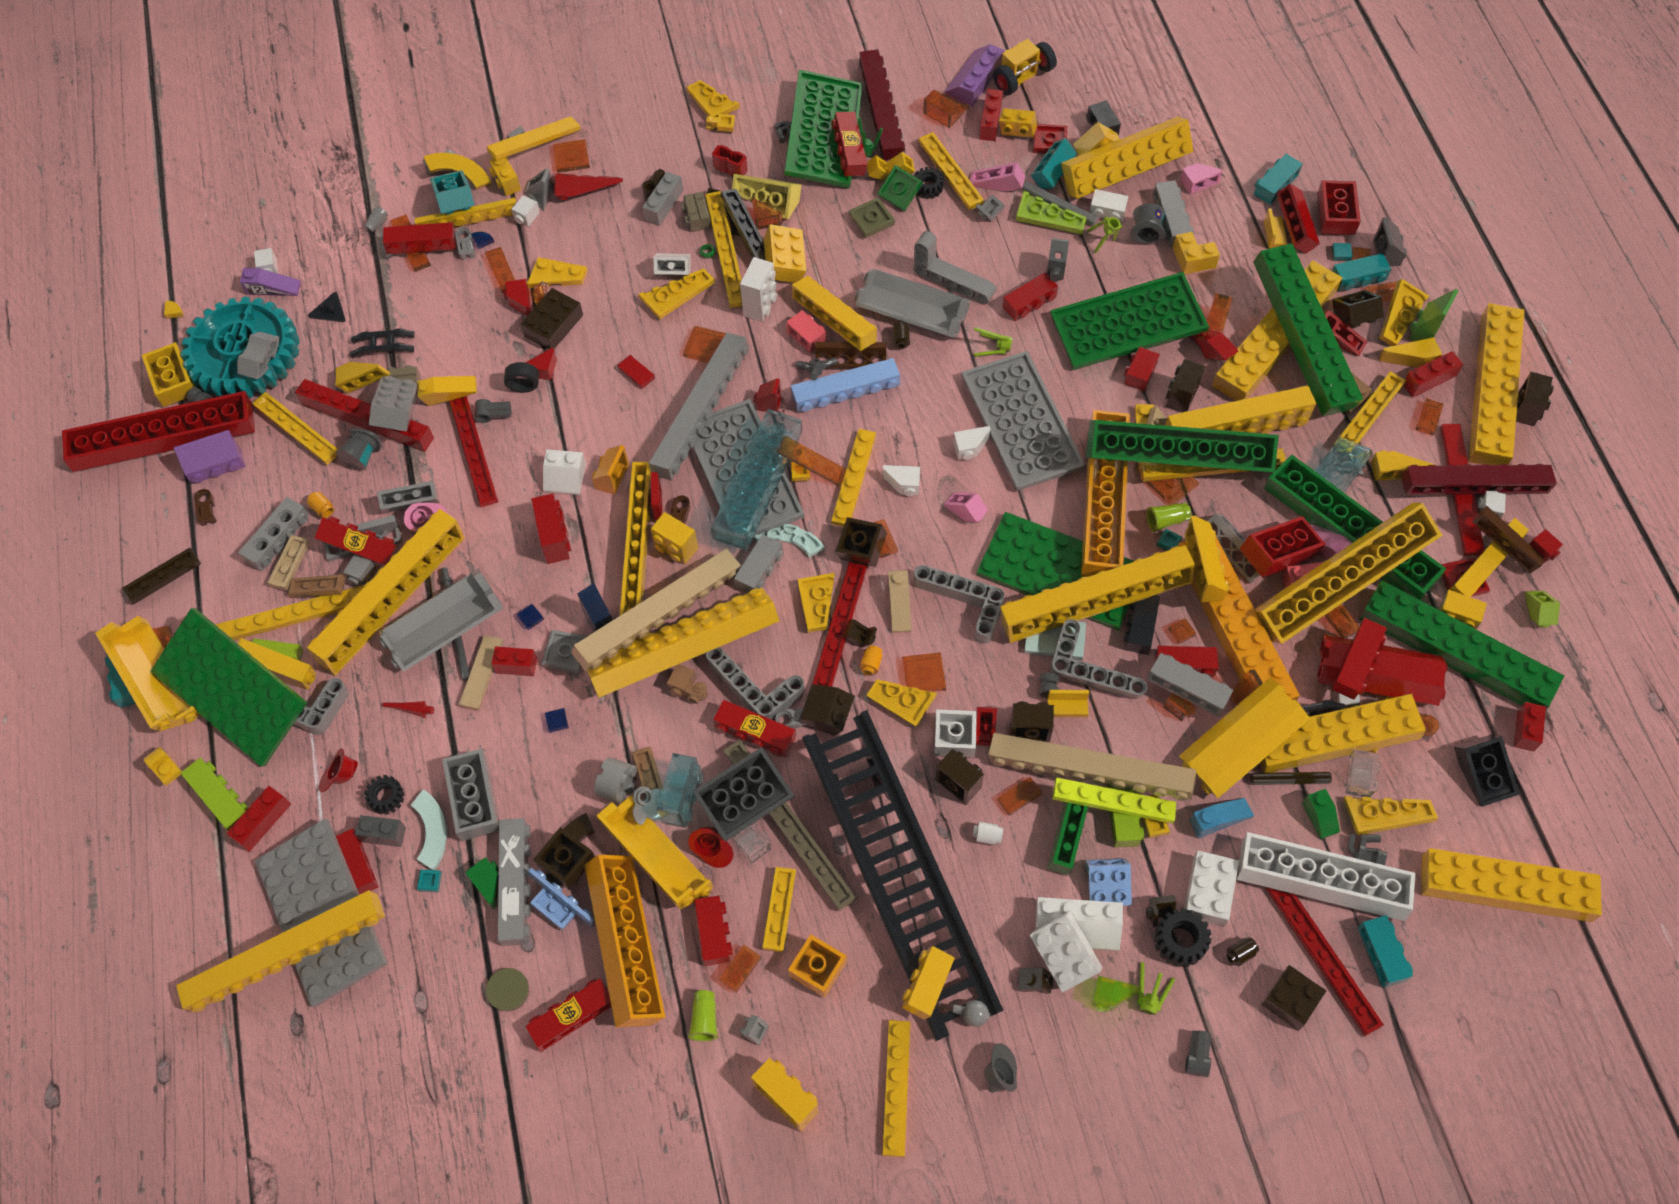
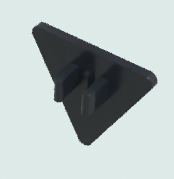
M333 292L308 314L311 319L335 322L346 321L337 292Z

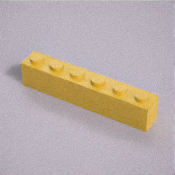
M806 276L792 284V298L858 350L862 351L877 342V328L818 284L817 281Z

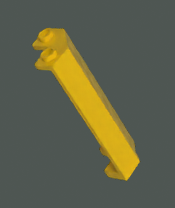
M136 616L123 626L111 622L95 632L151 729L161 732L191 723L197 719V716L200 714L196 708L186 703L150 672L164 651V647L148 620Z
M1267 679L1179 755V758L1183 761L1182 767L1196 769V776L1203 783L1201 788L1208 795L1212 793L1215 797L1219 798L1310 720L1302 706L1295 699L1292 700L1285 693L1286 690L1273 679Z
M632 795L618 807L611 802L596 815L599 822L679 909L695 903V899L706 898L712 892V882L702 875L650 818H646L642 825H639L634 820L632 809L635 803Z

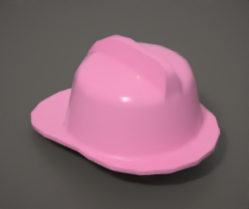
M414 503L406 509L404 523L408 529L417 532L429 520L430 516L439 509L447 514L448 512L440 504Z

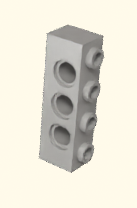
M286 497L238 552L244 562L261 572L265 567L269 566L276 554L282 551L290 536H294L300 526L306 523L310 515L305 507Z

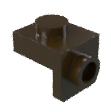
M851 619L848 622L843 637L862 648L871 645L875 641L877 628L874 626L867 628L855 619Z
M1175 896L1149 898L1146 916L1148 920H1151L1153 927H1158V917H1164L1168 912L1171 914L1176 909Z
M1043 967L1019 969L1018 990L1021 992L1042 991L1046 994H1051V987L1054 982L1051 972Z

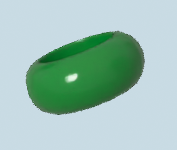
M705 244L701 246L700 254L704 258H711L715 254V248L711 244ZM706 249L712 250L710 253L703 252Z

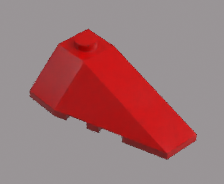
M552 173L554 196H558V199L568 200V197L623 182L621 177H594L591 175L577 176L575 174Z

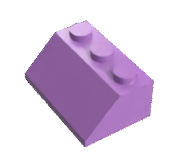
M229 430L174 447L182 469L191 484L200 483L203 480L246 467L241 448Z

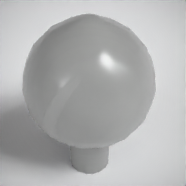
M972 1000L966 1003L965 1006L954 1004L953 1013L963 1015L964 1021L972 1027H980L990 1018L987 1006L981 1001Z

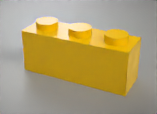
M934 946L923 950L918 959L921 963L918 969H915L911 975L910 981H912L910 989L907 988L903 994L902 1000L904 1003L902 1008L924 1020L929 1018L935 1008L955 957Z

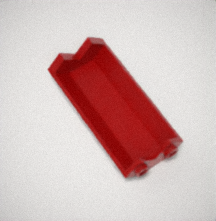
M1323 634L1319 649L1321 661L1317 673L1319 683L1334 685L1353 639ZM1385 645L1383 647L1379 646L1377 651L1381 653L1376 663L1372 662L1371 667L1374 669L1370 678H1365L1364 683L1367 686L1364 692L1390 697L1412 694L1416 702L1440 705V701L1444 700L1446 694L1444 686L1447 664L1442 656Z

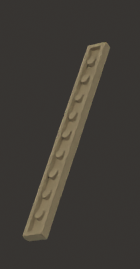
M740 739L723 750L732 765L750 755V752ZM787 803L769 813L839 912L857 900L856 896Z

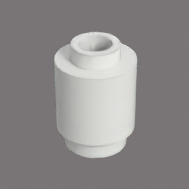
M980 821L979 825L974 826L973 837L977 838L976 842L991 845L1001 844L1002 827H999L997 824Z

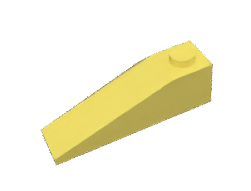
M734 174L732 189H737L741 197L769 212L770 215L789 219L799 203L801 184Z

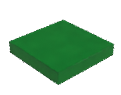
M894 165L877 195L901 210L906 211L923 182Z

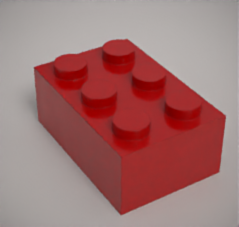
M1322 180L1317 192L1321 234L1355 235L1361 222L1356 181Z
M553 493L531 498L540 544L547 564L570 559L568 552L572 550L567 537L568 532L559 499L555 500Z

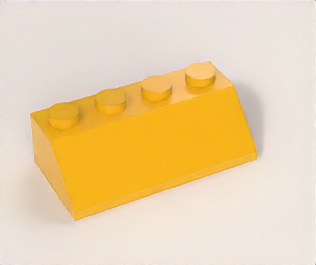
M1191 516L1185 532V539L1188 551L1195 563L1194 577L1200 601L1202 603L1224 600L1227 592H1229V584L1224 579L1225 568L1220 563V548L1216 547L1215 543L1216 532L1212 530L1211 523L1197 516Z

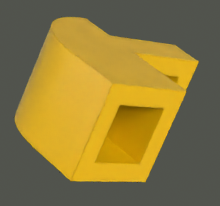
M161 746L143 759L166 786L181 775L182 771Z

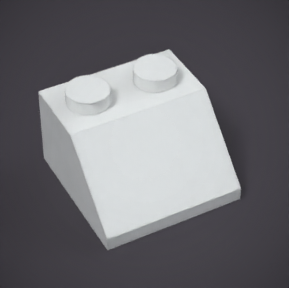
M547 449L543 464V492L580 495L586 467L583 452Z

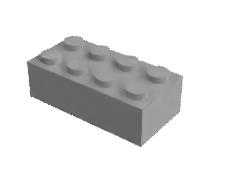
M392 376L381 377L371 403L369 425L407 431L416 404L417 383L409 379H395Z
M483 749L442 759L455 831L459 839L464 841L498 832L499 816L488 760Z

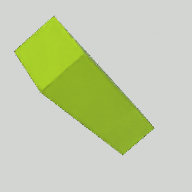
M255 638L252 641L299 661L303 653V648L300 644Z

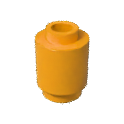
M320 491L312 492L307 498V505L319 517L328 518L329 515L333 514L335 510L333 504Z
M870 645L865 649L859 666L863 674L872 676L878 673L883 658L881 648Z

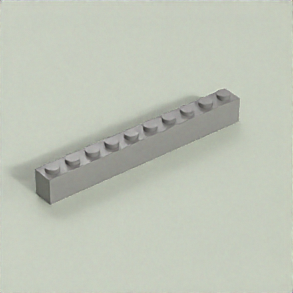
M728 332L725 334L650 460L649 467L651 472H657L659 477L671 481L675 474H678L680 465L686 460L690 448L695 445L698 434L702 433L705 422L710 419L712 410L719 403V398L725 393L729 381H732L734 373L740 367L743 357L748 354L749 346L747 345L746 337Z

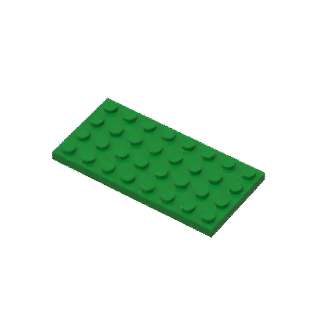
M799 69L784 175L850 188L852 176H845L844 170L841 169V157L837 153L838 144L834 140L835 131L831 127V121L834 119L836 112H855L858 122L863 83Z
M1184 272L1050 310V316L1073 370L1137 352L1139 347L1148 349L1209 330V325Z
M1005 512L976 575L1025 595H1035L1045 589H1054L1063 583H1072L1085 577L1081 576L1083 541ZM1124 557L1123 565L1132 563L1134 560ZM1130 604L1088 617L1087 619L1119 631Z
M190 608L150 671L186 703L195 707L201 716L261 767L267 765L308 703L196 608Z

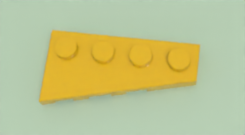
M703 268L683 276L681 280H672L668 282V285L663 287L657 286L648 293L642 292L638 295L639 299L659 319H662L713 285L715 279Z
M1404 279L1398 280L1379 339L1390 346L1397 345L1407 331L1408 325L1413 322L1414 316L1423 307L1422 304L1428 299L1429 295Z
M1344 796L1343 798L1357 835L1436 822L1438 819L1431 800L1403 799V801L1392 800V798L1378 800L1371 799V797L1357 799L1352 798V796Z

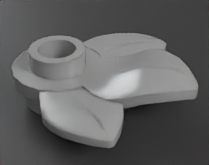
M638 787L633 793L635 804L632 814L634 820L639 825H642L646 818L661 820L660 803L667 799L666 794L658 788L650 790L648 787ZM641 793H644L643 800L640 799Z

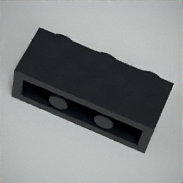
M1159 595L1130 603L1129 609H1133L1132 615H1128L1126 624L1130 628L1129 632L1125 631L1123 643H1127L1126 651L1149 655L1159 607Z

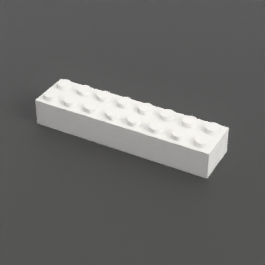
M1247 832L1242 842L1237 880L1373 914L1387 915V917L1406 921L1413 911L1415 873L1249 832Z

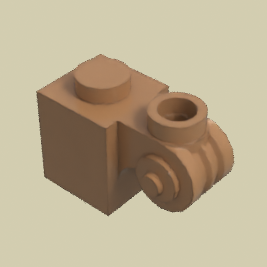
M680 664L675 666L667 682L668 690L672 695L676 697L683 696L694 704H698L699 701L705 700L708 696L705 683L697 682L694 684L696 680L695 670Z

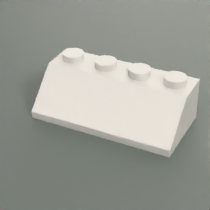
M1037 898L1035 930L1071 911L1092 949L1120 951L1123 903Z

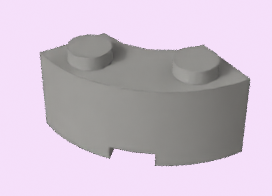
M264 332L251 334L245 351L238 356L237 374L255 379L263 376L269 369L267 364L270 359L275 358L279 337Z

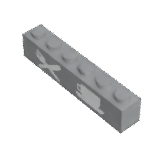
M524 818L499 820L498 942L502 946L527 944V937L531 935L530 925H527V917L531 915L530 904H527V897L531 896L530 884H527L528 871L531 868L530 864H528V857L531 856V846L528 844V837H531V827Z

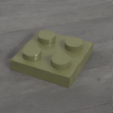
M879 197L849 210V216L865 238L895 225V219Z

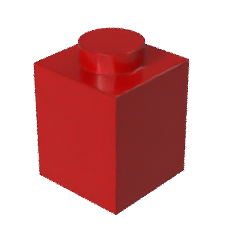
M1547 529L1542 531L1530 543L1544 557V563L1549 559L1553 561L1561 553L1559 549L1563 546Z

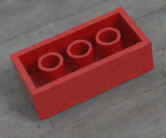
M1301 516L1250 534L1239 549L1263 578L1285 570L1288 566H1295L1314 559L1326 544L1305 518Z

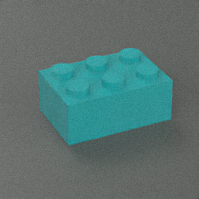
M463 170L430 178L441 214H451L454 210L458 209L467 210L475 205Z

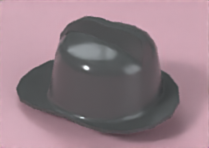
M1002 1043L996 1044L993 1047L991 1062L984 1070V1076L991 1093L1005 1090L1012 1092L1017 1088L1016 1060L1011 1050Z

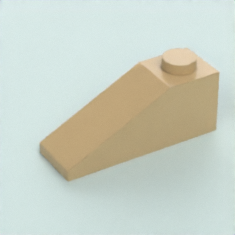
M907 570L888 571L892 633L911 632Z

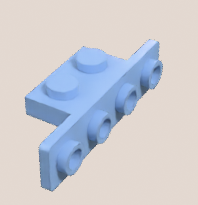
M532 868L529 869V876L543 887L530 902L536 910L562 931L576 915L590 927L595 925L594 915L588 909L582 910L577 906L578 902L572 896L566 897L562 893L561 887L554 882L552 884L546 880V875L539 869L536 871Z

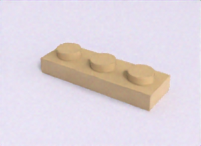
M290 536L268 581L270 587L288 591L291 580L294 578L309 547L310 541L308 539Z

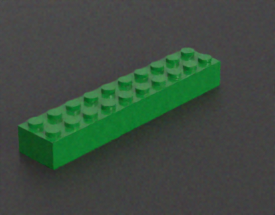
M1293 244L1261 250L1253 261L1254 266L1322 417L1354 409L1363 400V397Z
M1090 420L1086 457L1275 472L1279 435Z
M1292 454L1269 476L1264 487L1266 491L1298 515L1303 516L1309 523L1342 535L1352 543L1383 523L1382 520ZM1420 550L1383 575L1382 578L1392 586L1421 600L1438 582L1446 568Z
M1383 580L1379 583L1359 618L1361 621L1366 618L1387 627L1385 634L1419 652L1442 656L1449 668L1521 706L1528 702L1546 706L1547 710L1565 676Z

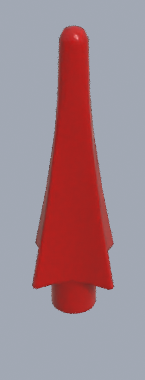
M425 701L382 703L383 707L401 710L426 718V714L434 713V707L427 706Z

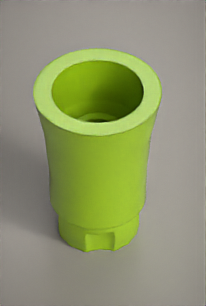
M1187 503L1148 507L1146 510L1147 523L1152 532L1181 524L1184 521L1190 520L1191 509Z
M699 990L694 993L691 1025L688 1034L690 1040L703 1042L718 1039L716 1002L713 991Z

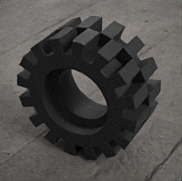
M925 167V170L920 168V172L916 171L914 176L922 182H934L932 185L922 184L916 195L919 196L921 194L920 197L924 198L926 196V199H929L930 196L933 199L935 195L938 197L942 193L944 184L942 172H939L937 168L934 170V167H931V169Z
M383 775V778L377 776V781L372 779V785L367 784L368 790L364 792L366 795L365 800L374 812L379 814L384 812L387 815L391 810L394 813L396 811L394 808L396 806L400 808V802H404L402 797L405 796L404 789L397 779H394L392 776ZM385 788L392 790V795L388 800H378L377 795L381 790Z

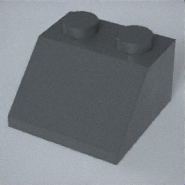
M1383 217L1373 239L1376 253H1383L1390 266H1401L1407 255L1406 248L1403 247V236L1400 234L1399 227L1387 217Z

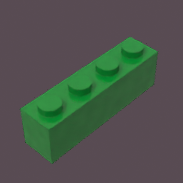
M1064 802L1047 866L1048 870L1067 876L1073 869L1088 810L1087 806Z

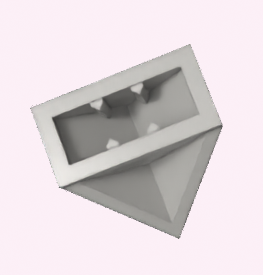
M546 168L528 180L524 190V194L530 199L537 201L538 207L543 211L553 189L550 170Z

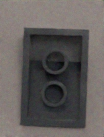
M1490 734L1454 746L1459 766L1481 807L1520 795L1502 736Z

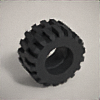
M1184 908L1180 912L1177 909L1173 910L1171 914L1168 912L1156 928V935L1154 937V942H1157L1155 948L1157 951H1161L1160 957L1163 958L1165 956L1167 958L1166 962L1169 964L1175 962L1174 966L1179 967L1181 964H1183V967L1196 964L1208 951L1212 939L1209 938L1211 929H1207L1209 925L1207 921L1203 922V917L1200 914L1197 917L1194 915L1195 911L1190 910L1188 913ZM1177 928L1187 930L1193 937L1194 945L1188 948L1177 945L1172 939L1171 931Z

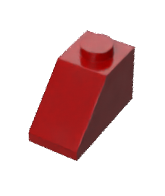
M526 279L506 281V289H503L504 299H508L509 305L512 308L528 316L531 312V302Z
M1208 330L1203 333L1202 337L1197 339L1204 358L1225 361L1239 352L1230 340L1219 331Z
M776 378L760 385L758 392L754 394V403H756L757 411L778 414L782 397L780 379Z

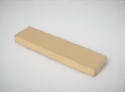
M484 635L461 697L460 707L480 710L494 671L491 664L495 646L502 647L503 639Z

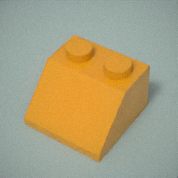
M624 445L607 449L604 456L600 457L599 466L593 472L591 478L595 489L616 494L629 467Z

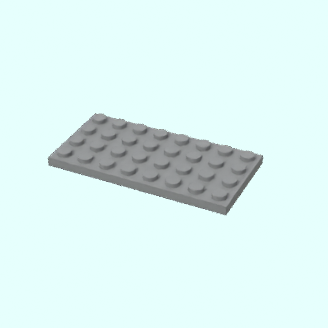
M1028 351L961 372V377L985 427L990 426V437L1016 491L1085 469V463Z
M751 399L712 412L710 419L704 424L702 433L698 434L693 449L735 543L805 518L803 509Z
M327 819L321 820L255 860L282 932L359 895L334 831ZM366 926L360 929L358 934L346 936L340 939L339 943L326 946L319 953L302 958V961L295 964L311 1007H317L388 963L373 926Z

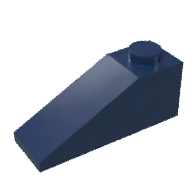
M594 583L577 593L585 618L594 631L613 621Z

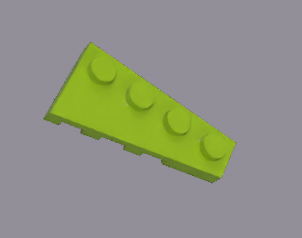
M1024 191L1016 221L1083 234L1087 217L1069 209L1063 210L1055 203L1049 204L1044 202L1043 198L1038 196L1035 198L1030 196L1029 192Z

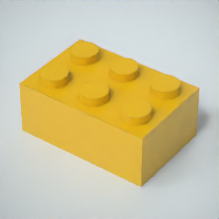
M770 224L764 235L765 260L773 263L774 271H776L775 280L795 283L801 280L806 273L802 229Z
M176 342L141 355L155 396L163 407L186 399L188 391L195 386L189 373L183 367L184 361L181 358V349Z
M769 1057L751 1076L753 1085L801 1132L818 1114V1099L809 1090L805 1093L802 1090L801 1082L794 1075L789 1077L786 1074V1068L777 1059L773 1061Z

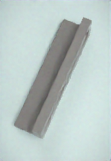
M1215 513L1207 522L1211 523V525L1215 523L1218 526V535L1216 537H1218L1221 546L1222 537H1228L1231 540L1230 548L1222 546L1228 560L1249 583H1253L1260 574L1256 572L1251 577L1247 573V564L1251 563L1247 562L1244 554L1243 562H1237L1234 559V550L1240 551L1239 548L1246 539L1223 514Z
M394 515L356 524V526H359L358 531L365 532V529L377 533L375 537L383 539V536L386 537L388 533L396 531L397 538L393 539V544L402 543L399 523ZM322 541L325 546L328 562L355 554L341 549L338 553L331 555L330 548L336 546Z

